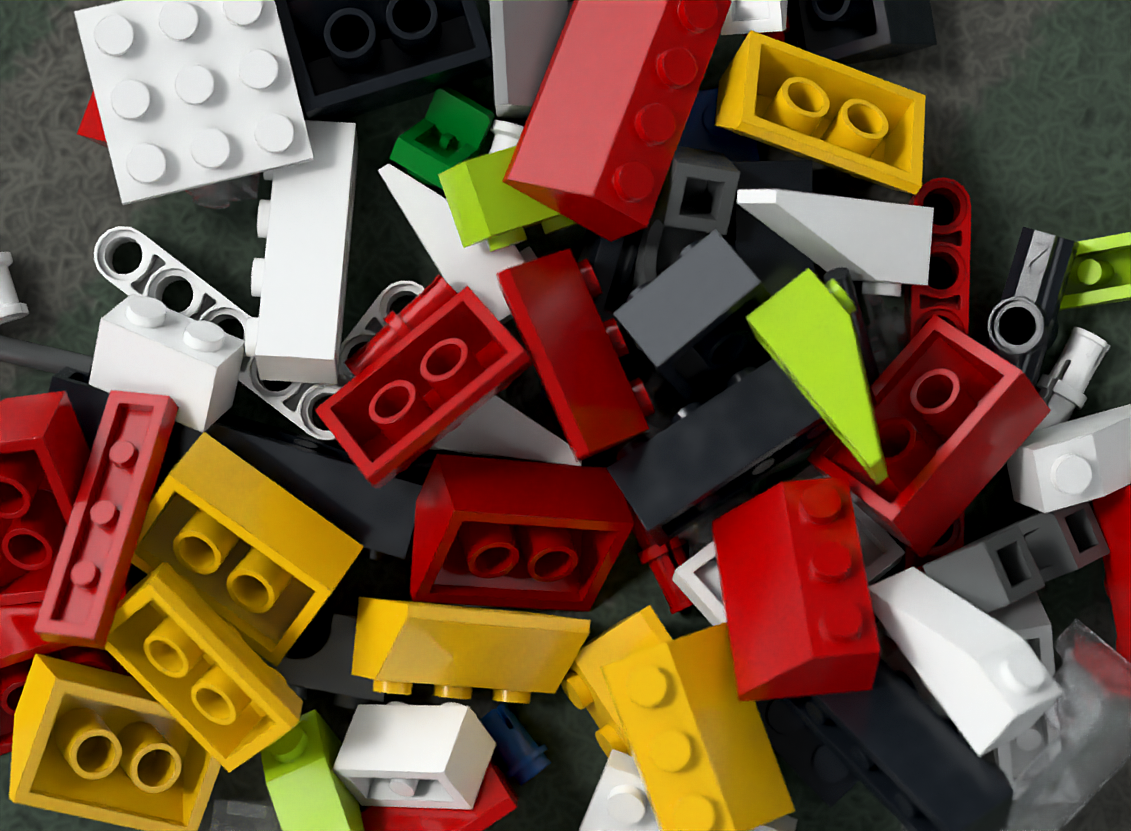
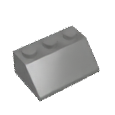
M489 0L497 120L510 123L526 122L573 2H567V0Z

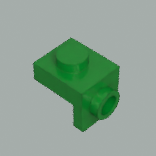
M444 85L436 90L424 119L397 138L389 159L405 167L408 174L418 182L443 189L438 174L464 161L478 157L495 119L494 113Z

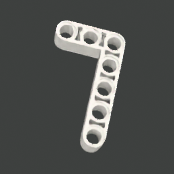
M118 226L107 230L99 237L94 248L96 267L107 280L128 296L134 294L139 297H151L162 302V294L171 282L177 280L188 281L193 289V300L188 308L179 313L197 321H208L216 325L228 318L237 319L242 323L244 329L243 340L245 341L247 319L251 316L143 233L132 227ZM126 242L138 243L143 253L139 267L131 273L118 274L112 264L115 250ZM401 280L390 284L381 292L341 344L338 384L292 382L284 390L270 391L265 387L263 380L259 378L256 358L246 356L245 349L238 380L309 435L324 442H337L338 440L331 431L320 430L314 424L312 409L315 403L322 397L335 394L356 377L343 362L348 358L350 359L355 351L363 347L387 324L383 319L389 314L392 303L397 298L405 295L417 297L425 288L413 281Z

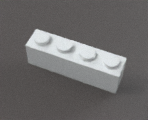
M304 120L314 157L313 160L263 172L264 180L273 181L271 200L260 199L258 207V238H267L265 258H254L252 265L251 294L253 297H261L259 318L248 317L245 355L256 358L260 380L338 384L358 160L356 123Z

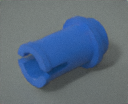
M502 702L496 707L497 709H492L479 721L496 742L494 751L509 770L504 775L507 779L514 776L520 786H522L551 764L544 754L549 748L546 744L539 747L510 709L509 703Z

